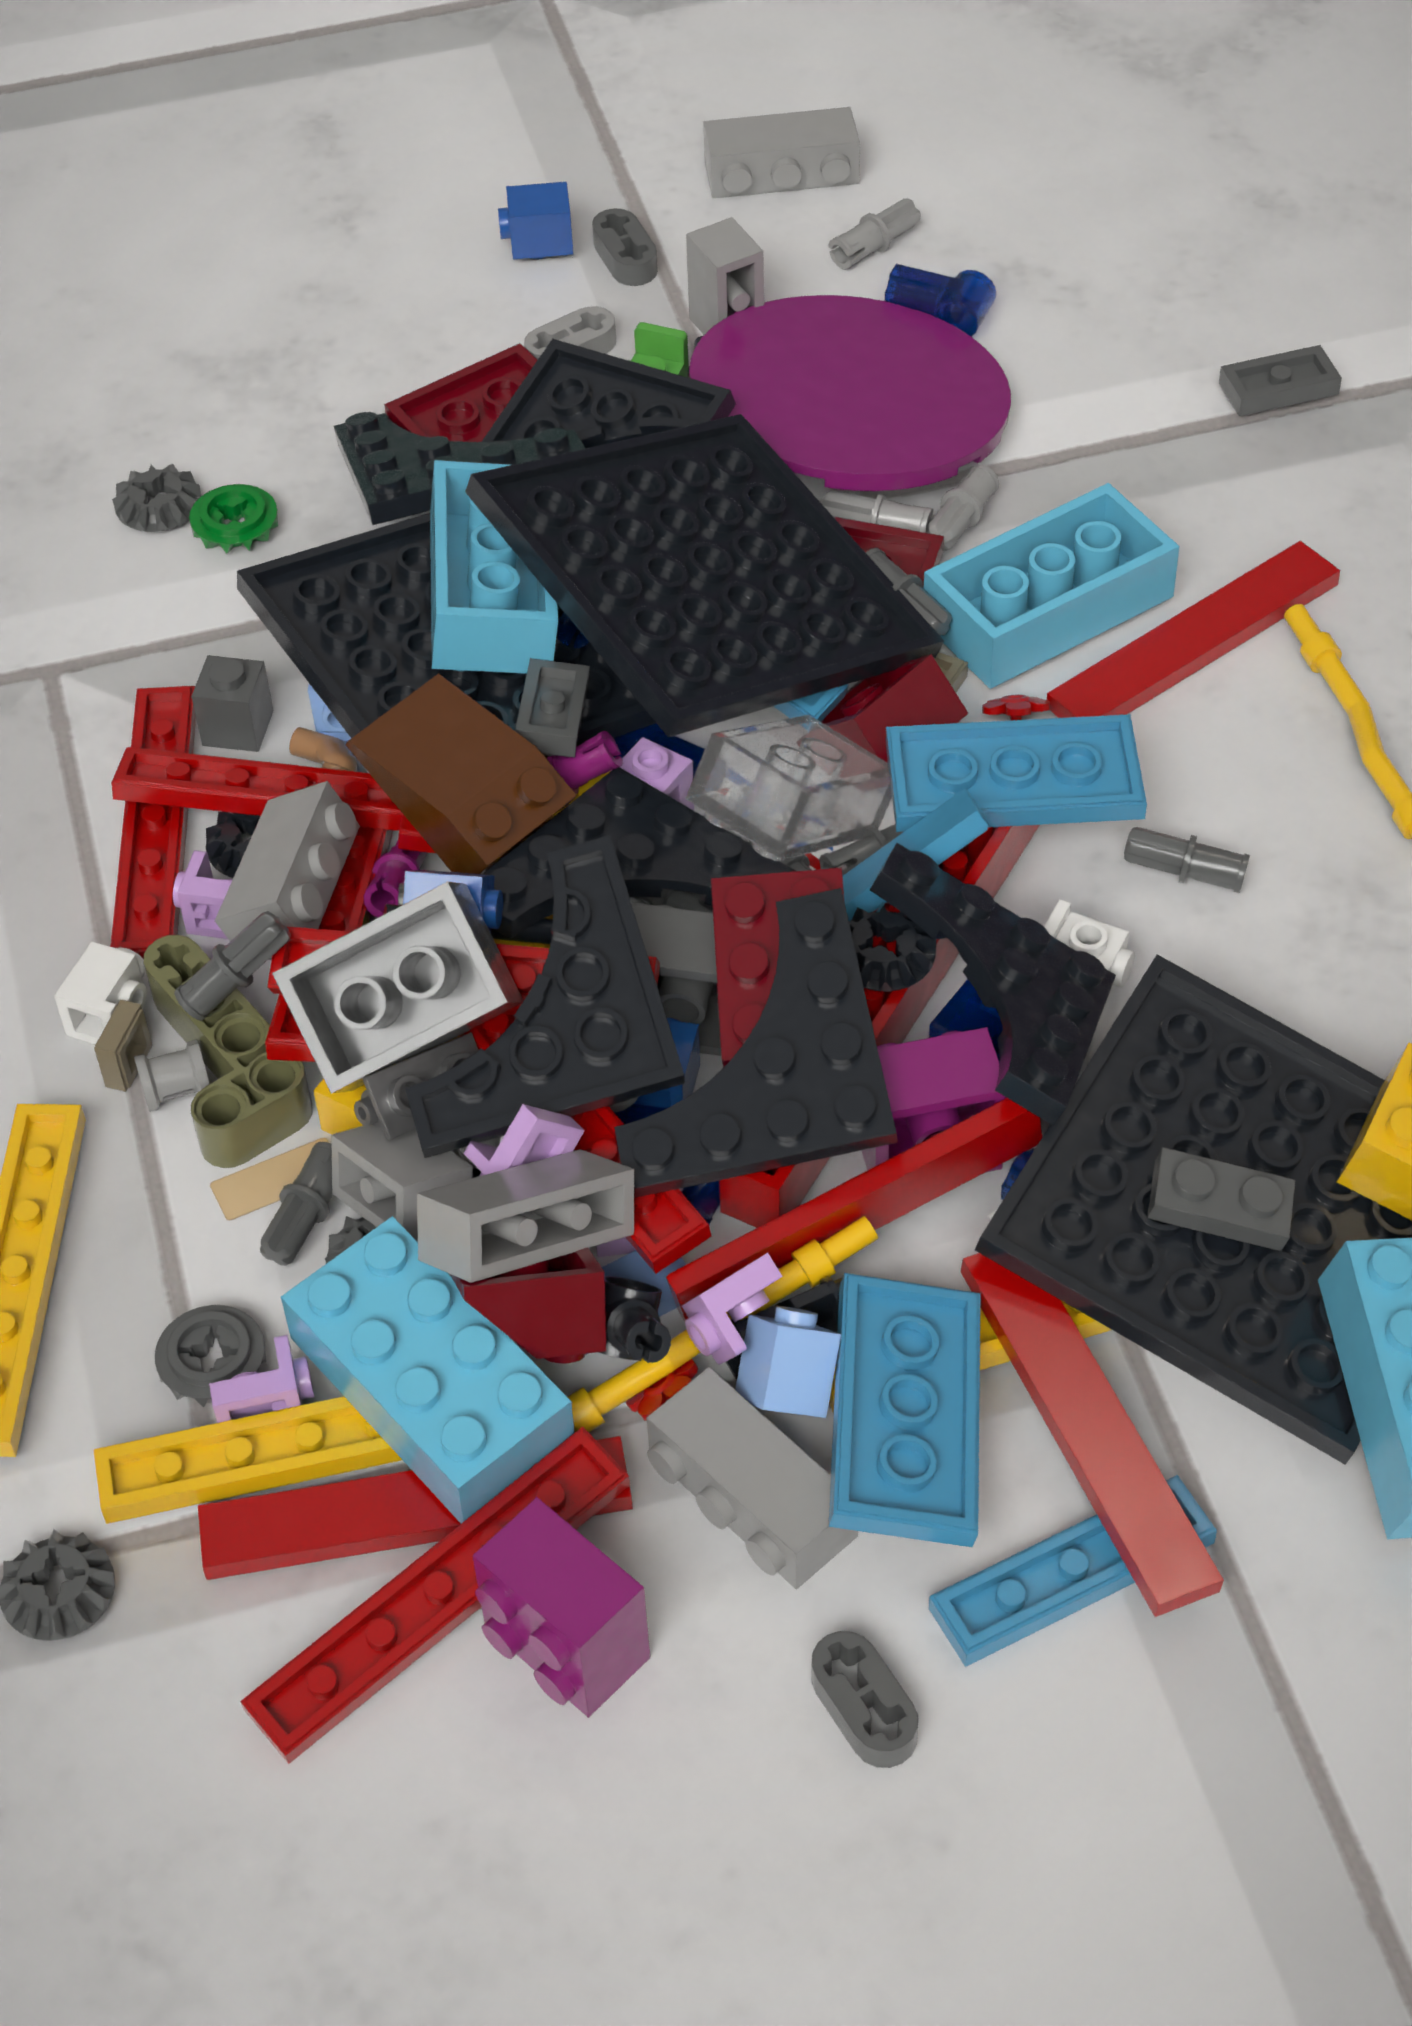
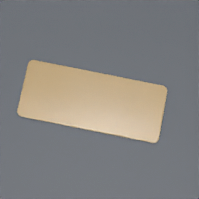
M320 1138L211 1182L210 1188L226 1220H233L280 1201L279 1194L283 1187L293 1184L294 1180H296L315 1143L328 1142V1140Z

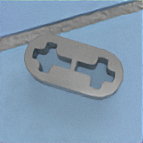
M597 306L584 307L532 330L525 337L524 346L537 360L552 339L607 354L616 345L615 317L605 308Z

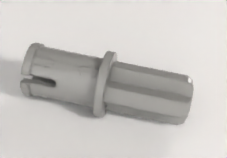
M904 198L877 215L873 213L861 217L859 224L853 229L830 240L828 247L831 249L836 248L829 252L832 260L838 267L846 270L870 253L875 251L881 253L887 250L891 240L915 226L921 218L920 211L915 208L914 202L911 199Z
M979 464L975 468L972 466L956 488L946 491L941 499V509L929 523V531L927 532L944 536V551L954 546L966 528L977 525L982 517L985 503L999 488V480L996 473L985 465Z
M831 490L825 494L822 505L834 518L839 517L924 533L929 531V523L934 516L933 508L897 503L896 501L887 500L886 495L881 493L875 499Z

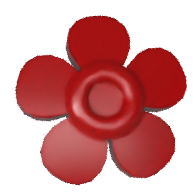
M1008 695L988 700L987 703L982 705L983 714H1006L1010 716V721L1022 720V716L1030 715L1031 712L1050 710V701L1026 695Z
M689 1360L666 1377L627 1400V1406L633 1412L638 1411L643 1420L647 1421V1417L692 1381L691 1379L698 1372V1366L694 1360Z

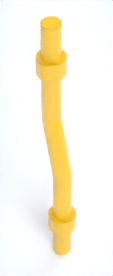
M1293 605L1285 612L1284 618L1302 644L1300 648L1302 657L1313 672L1321 673L1348 714L1363 764L1393 808L1392 819L1404 838L1412 839V792L1384 751L1369 702L1341 662L1342 652L1332 636L1327 632H1321L1304 605Z
M863 1216L820 1244L817 1240L813 1239L792 1252L793 1260L778 1269L783 1277L763 1289L770 1301L740 1319V1321L748 1318L749 1315L766 1310L807 1283L811 1288H814L820 1284L822 1278L835 1275L834 1266L878 1240L877 1233L868 1219ZM687 1330L671 1339L669 1351L661 1361L647 1363L642 1358L641 1361L635 1362L589 1392L582 1387L567 1396L572 1403L574 1433L581 1427H584L588 1432L605 1423L603 1415L666 1377L701 1353L692 1342Z

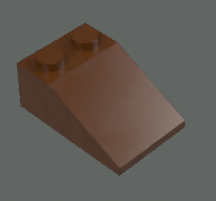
M439 673L345 744L451 872L483 874L561 812L577 796L536 746Z

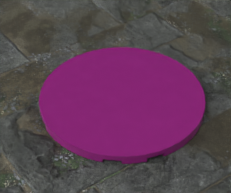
M839 295L789 297L764 302L763 306H751L738 311L714 325L700 339L691 356L688 378L731 390L736 405L728 417L742 414L794 473L825 479L824 487L832 489L892 491L930 485L958 475L960 467L972 461L978 464L998 446L1001 441V435L1008 423L1011 407V391L1003 369L988 350L974 338L959 328L925 312L895 303L862 297Z

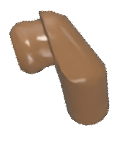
M302 727L296 728L293 732L289 744L291 755L323 764L322 768L357 772V760L345 745L346 743L341 739Z

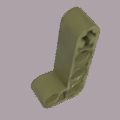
M168 935L155 940L144 953L143 963L153 1001L157 1010L186 1043L197 1039L204 1064L218 1078V1080L199 1091L191 1102V1116L204 1159L211 1165L220 1168L237 1167L296 1133L309 1122L312 1116V1101L305 1068L302 1061L267 1060L265 1041L270 1024L237 988L209 1012V1015L203 1021L190 1016L177 1001L174 991L180 985L185 984L211 959L189 937Z

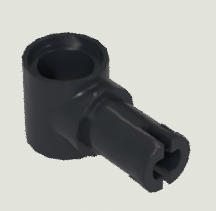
M605 1276L606 1351L599 1353L629 1360L641 1361L643 1358L647 1363L661 1361L667 1355L671 1346V1336L668 1328L661 1323L658 1315L662 1295L661 1289L637 1280Z

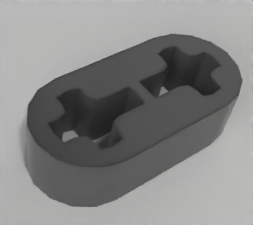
M618 208L607 209L598 213L592 222L593 243L595 250L613 278L619 283L628 286H639L651 282L658 272L657 250L637 217L630 211Z
M838 1631L826 1635L817 1643L812 1653L811 1683L816 1695L854 1752L865 1763L879 1768H891L903 1764L912 1756L917 1746L918 1714L914 1704L875 1647L864 1636L851 1631ZM840 1659L847 1667L857 1664L859 1690L856 1691L843 1673L831 1676L832 1661ZM873 1707L886 1725L898 1721L896 1739L889 1740L882 1732L870 1736L872 1717L869 1708Z

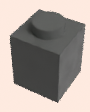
M207 655L191 696L202 746L259 752L274 711L264 661Z

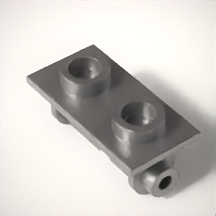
M472 1032L362 1078L367 1090L362 1093L361 1100L356 1101L354 1104L355 1115L359 1122L364 1126L372 1124L377 1128L382 1127L387 1141L416 1129L405 1088L432 1079L454 1068L479 1051Z

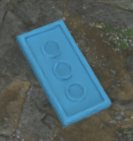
M1130 714L886 727V749L896 832L906 831L964 788L968 790L979 805L989 827L1145 819L1147 802Z
M844 1273L839 1286L837 1333L841 1334L835 1373L828 1527L973 1547L978 1536L981 1293Z

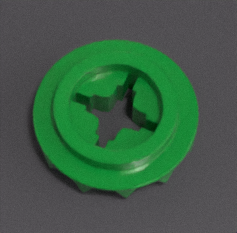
M232 484L215 488L202 495L191 508L189 521L193 537L201 538L206 549L220 545L226 554L237 546H242L250 551L252 541H268L270 530L278 526L276 502L268 492L252 485ZM243 517L245 521L239 522L238 520ZM225 520H231V522L225 524Z

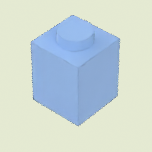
M777 1306L775 1318L749 1315L744 1338L747 1350L743 1351L741 1355L735 1390L751 1405L762 1410L826 1418L841 1334L817 1326L818 1314L806 1310Z

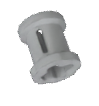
M197 1039L188 1041L186 1049L148 1059L144 1054L134 1056L149 1112L158 1110L160 1102L199 1092L210 1084Z

